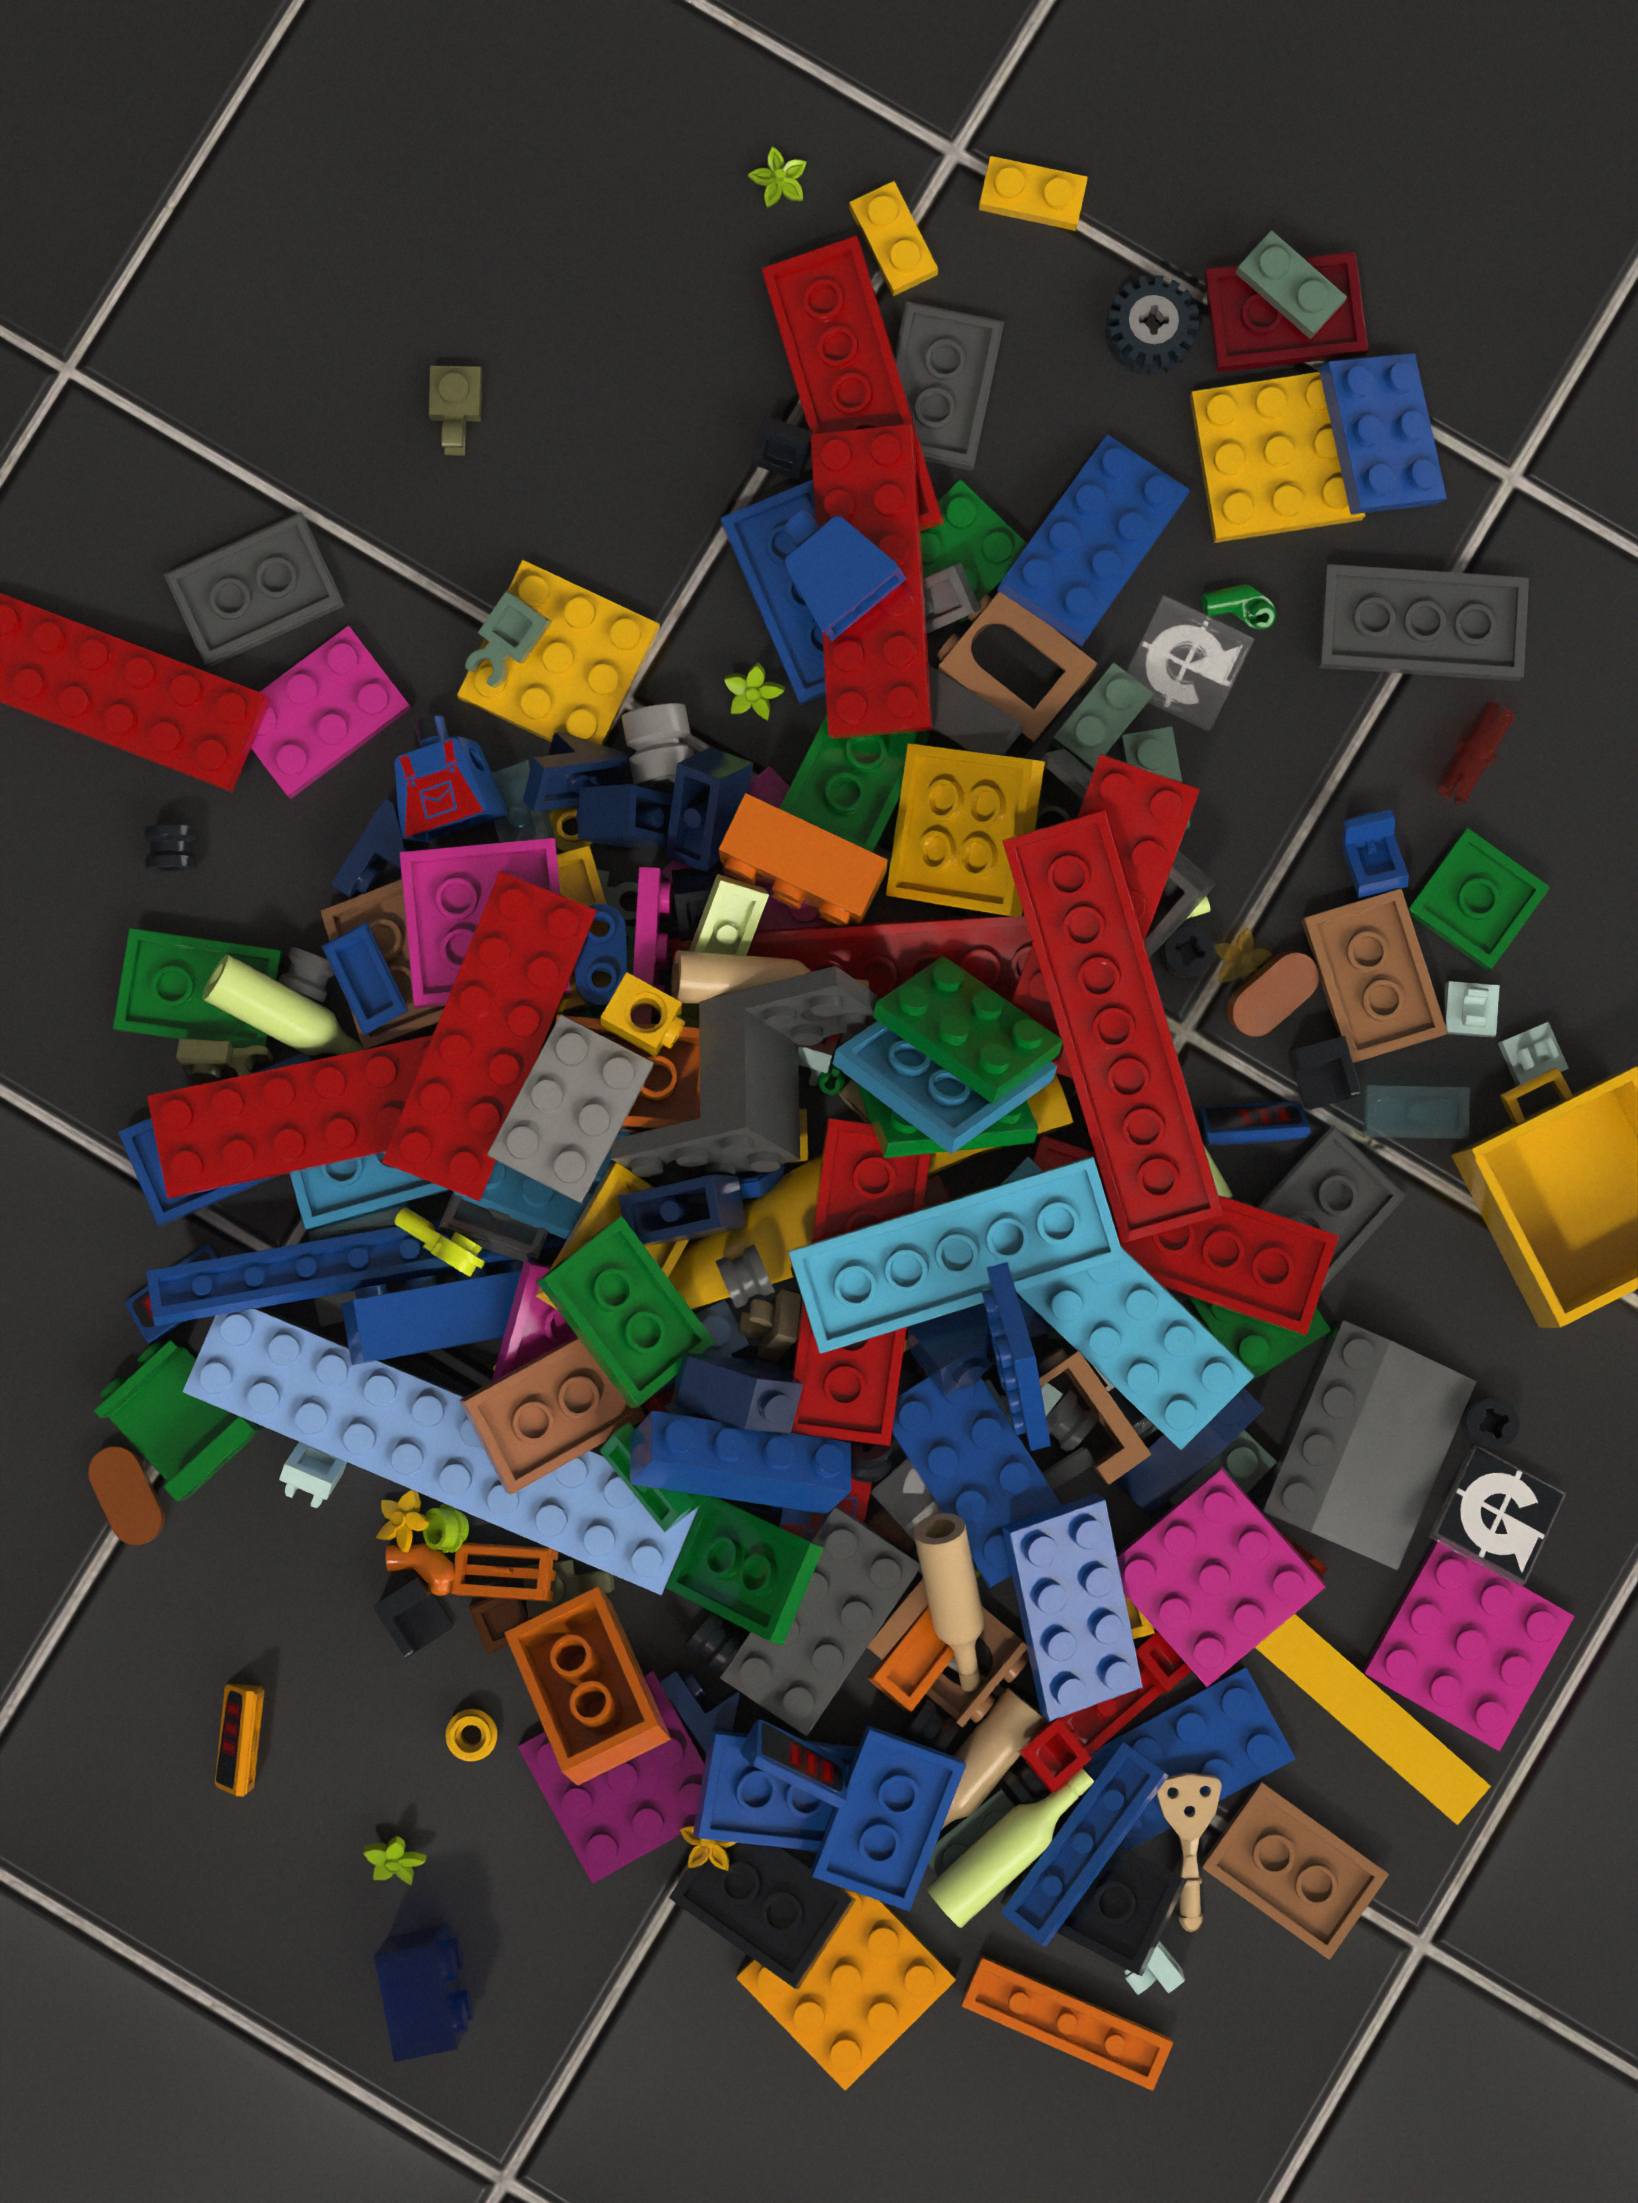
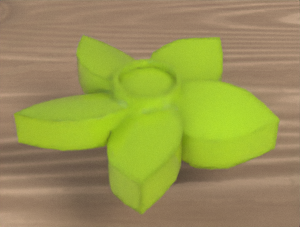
M773 146L767 158L768 168H758L748 174V177L756 184L767 186L764 194L767 209L779 201L782 193L792 201H803L802 188L797 179L803 174L807 161L794 159L788 161L785 165L781 153Z
M759 662L749 670L747 676L734 673L726 675L724 678L728 689L735 694L731 706V714L744 713L750 709L752 704L755 712L767 721L771 710L768 699L781 695L785 687L776 682H764L765 670Z
M399 1836L392 1838L388 1845L374 1843L365 1846L363 1851L367 1860L375 1865L373 1880H387L393 1874H396L401 1880L411 1886L414 1877L412 1867L424 1864L427 1856L417 1852H404L406 1844Z

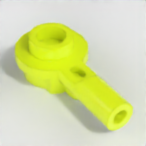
M406 1207L397 1214L395 1218L396 1226L424 1242L423 1247L431 1251V1254L465 1275L471 1277L477 1266L481 1269L484 1266L485 1261L477 1257L482 1247L461 1234L455 1232L451 1240L436 1232L430 1221Z

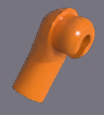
M426 1543L411 1544L407 1553L403 1552L398 1545L386 1546L387 1571L416 1570L428 1583V1589L432 1594L444 1596L451 1592L452 1581L455 1577L454 1563L439 1549L433 1550Z

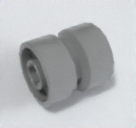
M680 703L659 704L636 709L622 715L626 744L636 749V753L629 758L633 784L647 789L673 786L675 784L677 763L694 755V750L684 744V740L691 735L686 706Z

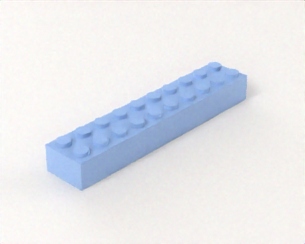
M262 1308L215 1316L183 1390L188 1395L659 1595H662L698 1511V1508H696L668 1531L664 1532L604 1456L593 1452V1449L512 1495L505 1492L459 1401L467 1395L385 1360L352 1365L347 1344Z

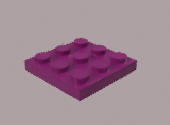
M655 1669L645 1673L644 1677L672 1740L578 1786L562 1773L545 1730L518 1745L519 1751L592 1884L681 1835L680 1829L695 1825L705 1760L677 1709L660 1686V1678Z

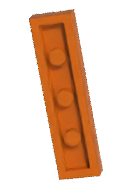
M982 1954L961 2000V2007L1152 2091L1174 2043L1172 2038Z

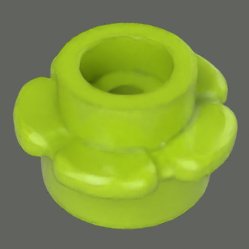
M445 1503L440 1508L430 1509L425 1517L431 1523L423 1530L426 1544L431 1549H439L443 1553L458 1551L469 1532L466 1516L461 1511Z

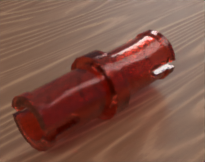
M1493 702L1486 704L1485 710L1470 736L1463 738L1456 748L1459 754L1443 782L1437 788L1441 795L1450 799L1456 786L1461 782L1455 791L1456 797L1453 802L1460 805L1467 804L1469 796L1484 770L1493 767L1497 760L1495 751L1509 727L1516 720L1515 715L1509 709L1504 707L1498 720L1493 725L1498 716L1497 711L1500 705Z

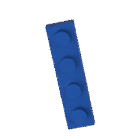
M1123 1742L1001 1911V1914L1038 1944L1046 1947L1169 1775L1127 1743Z

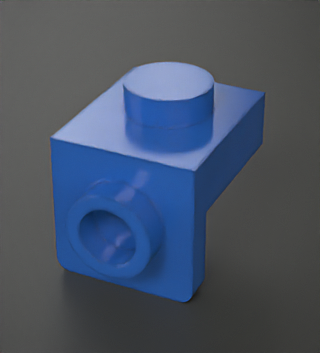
M1392 810L1378 813L1364 812L1343 822L1341 850L1358 898L1408 887L1409 874L1394 835L1395 817Z

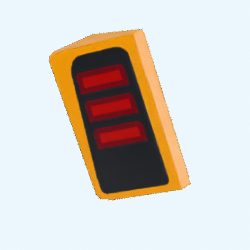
M230 1683L224 1688L215 1785L217 1788L235 1796L244 1797L255 1786L265 1690L262 1689L263 1686Z

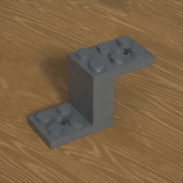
M837 966L700 1001V1118L616 1138L611 1147V1159L632 1170L634 1175L644 1177L659 1186L712 1174L736 1176V1174L749 1171L772 1172L778 1170L780 1164L800 1160L798 1045H815L822 1042L823 1037L839 1033H861L868 1026L877 1022L873 1018L876 1002L881 997Z

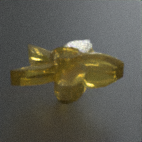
M1246 928L1238 936L1236 947L1229 943L1214 944L1218 956L1228 961L1220 969L1218 982L1233 981L1240 976L1241 980L1245 983L1258 971L1255 966L1266 964L1274 956L1265 949L1252 950L1254 939L1249 928Z

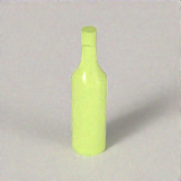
M225 955L221 959L206 984L202 1000L303 1054L310 1056L319 1054L342 1055L363 1050L361 1043L346 1035L337 1022L335 1014L328 1008L230 955Z
M1081 1768L1045 1799L1036 1803L1019 1804L1013 1807L926 1888L930 1896L958 1927L962 1928L1047 1849L1052 1842L1055 1825L1060 1816L1095 1781Z

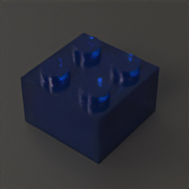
M448 1925L387 1937L374 1955L394 2062L457 2050L465 2032H468V2022L474 2019L469 1990L460 1991L458 1970L464 1968V1961L459 1938H450Z

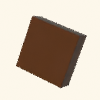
M487 1598L468 1607L488 1655L509 1646L504 1632L531 1619L528 1618V1612L523 1600Z

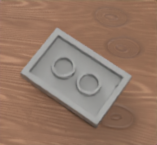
M560 1015L487 1154L488 1157L582 1204L652 1071L654 1062Z

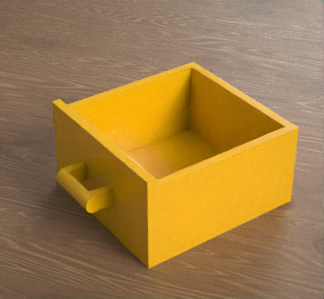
M1638 1066L1611 1074L1573 1094L1561 1072L1555 1067L1500 1095L1501 1101L1513 1124L1451 1155L1539 1328H1561L1638 1289ZM1550 1083L1561 1100L1524 1118L1517 1098Z

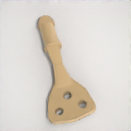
M1186 1772L1169 1776L1156 1794L1163 1816L1179 1836L1182 1850L1179 1876L1187 1879V1882L1180 1894V1913L1178 1918L1186 1931L1193 1932L1203 1922L1200 1904L1202 1877L1198 1872L1196 1854L1199 1839L1216 1814L1222 1785L1216 1776ZM1208 1786L1209 1791L1206 1794H1201L1200 1788ZM1170 1788L1177 1789L1174 1796L1167 1795ZM1187 1806H1193L1194 1810L1191 1814L1187 1815L1184 1813Z

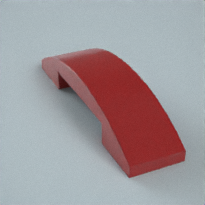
M1155 1630V1634L1148 1635L1135 1645L1142 1688L1050 1722L1048 1721L1018 1751L1051 1793L1055 1792L1092 1759L1090 1756L1154 1699L1160 1694L1171 1690L1192 1671L1157 1630Z

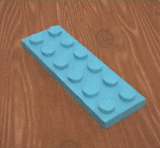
M1091 1156L788 1250L820 1354L984 1303L981 1290L990 1288L987 1267L1008 1262L1016 1292L1124 1259L1094 1157Z
M1027 1156L1001 1184L1043 1170ZM1122 1246L1121 1250L1124 1259L1017 1292L1180 1450L1254 1377V1373Z

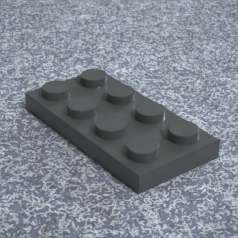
M1327 564L1324 568L1318 668L1520 682L1524 678L1529 578Z
M838 1504L831 1510L811 1542L824 1547L783 1646L769 1642L750 1632L720 1677V1679L805 1736L809 1734L920 1569L917 1557Z

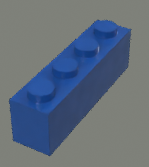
M518 1260L504 1264L505 1273L487 1276L486 1267H482V1269L476 1268L471 1277L458 1271L455 1272L456 1282L440 1285L437 1284L436 1275L405 1281L406 1291L389 1294L387 1293L386 1284L356 1289V1299L341 1304L352 1365L503 1338L524 1262Z
M651 1411L631 1434L630 1484L828 1514L851 1492V1442L795 1433L748 1430L720 1421Z

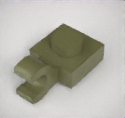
M430 366L429 417L431 421H443L442 447H445V455L465 456L466 421L481 422L482 370L480 366Z
M179 1039L176 1054L177 1060L191 1078L205 1084L253 1074L251 1069L256 1063L273 1062V1055L266 1047L254 1045L247 1048H233L227 1041Z
M575 1559L553 1561L552 1570L556 1571L555 1581H551L550 1591L554 1592L553 1602L526 1600L528 1618L541 1615L596 1587H599L603 1593H610L612 1590H615L614 1576L603 1570L577 1574ZM539 1563L524 1565L522 1568L539 1569ZM523 1579L524 1588L537 1589V1580Z

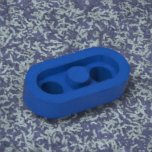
M593 904L588 906L597 910L593 923L604 921L609 925L610 930L608 934L602 937L593 935L589 930L575 965L576 988L579 996L587 1005L598 1009H605L627 972L626 924L621 913L614 907L607 904ZM603 971L608 973L612 978L611 983L604 988L596 987L592 983V977L597 972Z

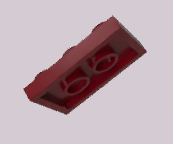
M1356 252L1304 258L1347 296L1343 305L1312 339H1309L1236 274L1239 265L1206 269L1204 282L1216 373L1365 356L1369 349Z

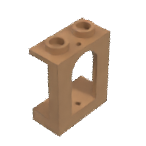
M998 592L993 599L986 594L978 602L981 610L968 616V619L973 624L962 638L954 633L936 655L942 661L938 666V671L1018 721L1023 731L1016 740L1030 750L1073 696L1081 690L1094 674L1098 663L1053 627L1001 592ZM1001 624L1007 626L1065 671L1035 709H1032L982 669L974 660L971 645L987 625Z
M1057 1348L1036 1362L1041 1387L1064 1371L1089 1408L1100 1415L1098 1421L1115 1444L1094 1459L1096 1463L1091 1466V1469L1100 1481L1109 1485L1152 1455L1080 1351L1070 1350L1066 1353L1063 1348Z
M922 1574L895 1605L867 1646L881 1660L884 1659L928 1605ZM983 1606L984 1629L979 1637L990 1648L993 1659L992 1668L988 1676L981 1681V1687L971 1692L964 1691L961 1685L951 1681L941 1673L926 1692V1695L954 1717L956 1723L961 1727L969 1719L975 1723L979 1722L996 1700L990 1695L1002 1679L1010 1683L1029 1660L1023 1655L1027 1650L1026 1642Z

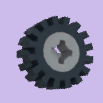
M1155 275L1154 280L1147 282V277L1143 276L1137 278L1135 285L1132 286L1129 282L1123 286L1121 294H1116L1106 320L1105 337L1110 340L1108 348L1111 354L1117 352L1119 355L1117 362L1123 367L1127 363L1133 365L1132 372L1140 374L1142 369L1149 370V376L1158 375L1159 370L1163 368L1166 373L1173 370L1178 361L1182 363L1187 357L1199 329V321L1196 319L1199 311L1197 304L1191 305L1190 303L1192 295L1187 289L1181 293L1178 290L1180 283L1173 279L1170 285L1163 283L1164 276ZM1155 316L1156 319H1158L1159 322L1163 324L1162 326H1160L1159 323L1155 321Z

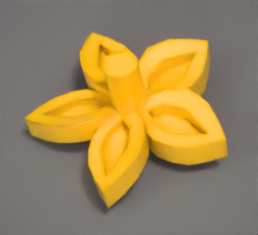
M408 1491L400 1498L399 1502L381 1500L382 1513L390 1521L380 1529L376 1538L391 1540L396 1537L399 1548L407 1553L412 1544V1530L423 1531L431 1523L423 1514L418 1513L421 1501L417 1491Z
M694 1826L680 1829L685 1841L692 1845H697L689 1855L688 1868L701 1866L709 1858L716 1867L728 1871L729 1858L723 1847H730L736 1844V1842L699 1839L693 1834Z

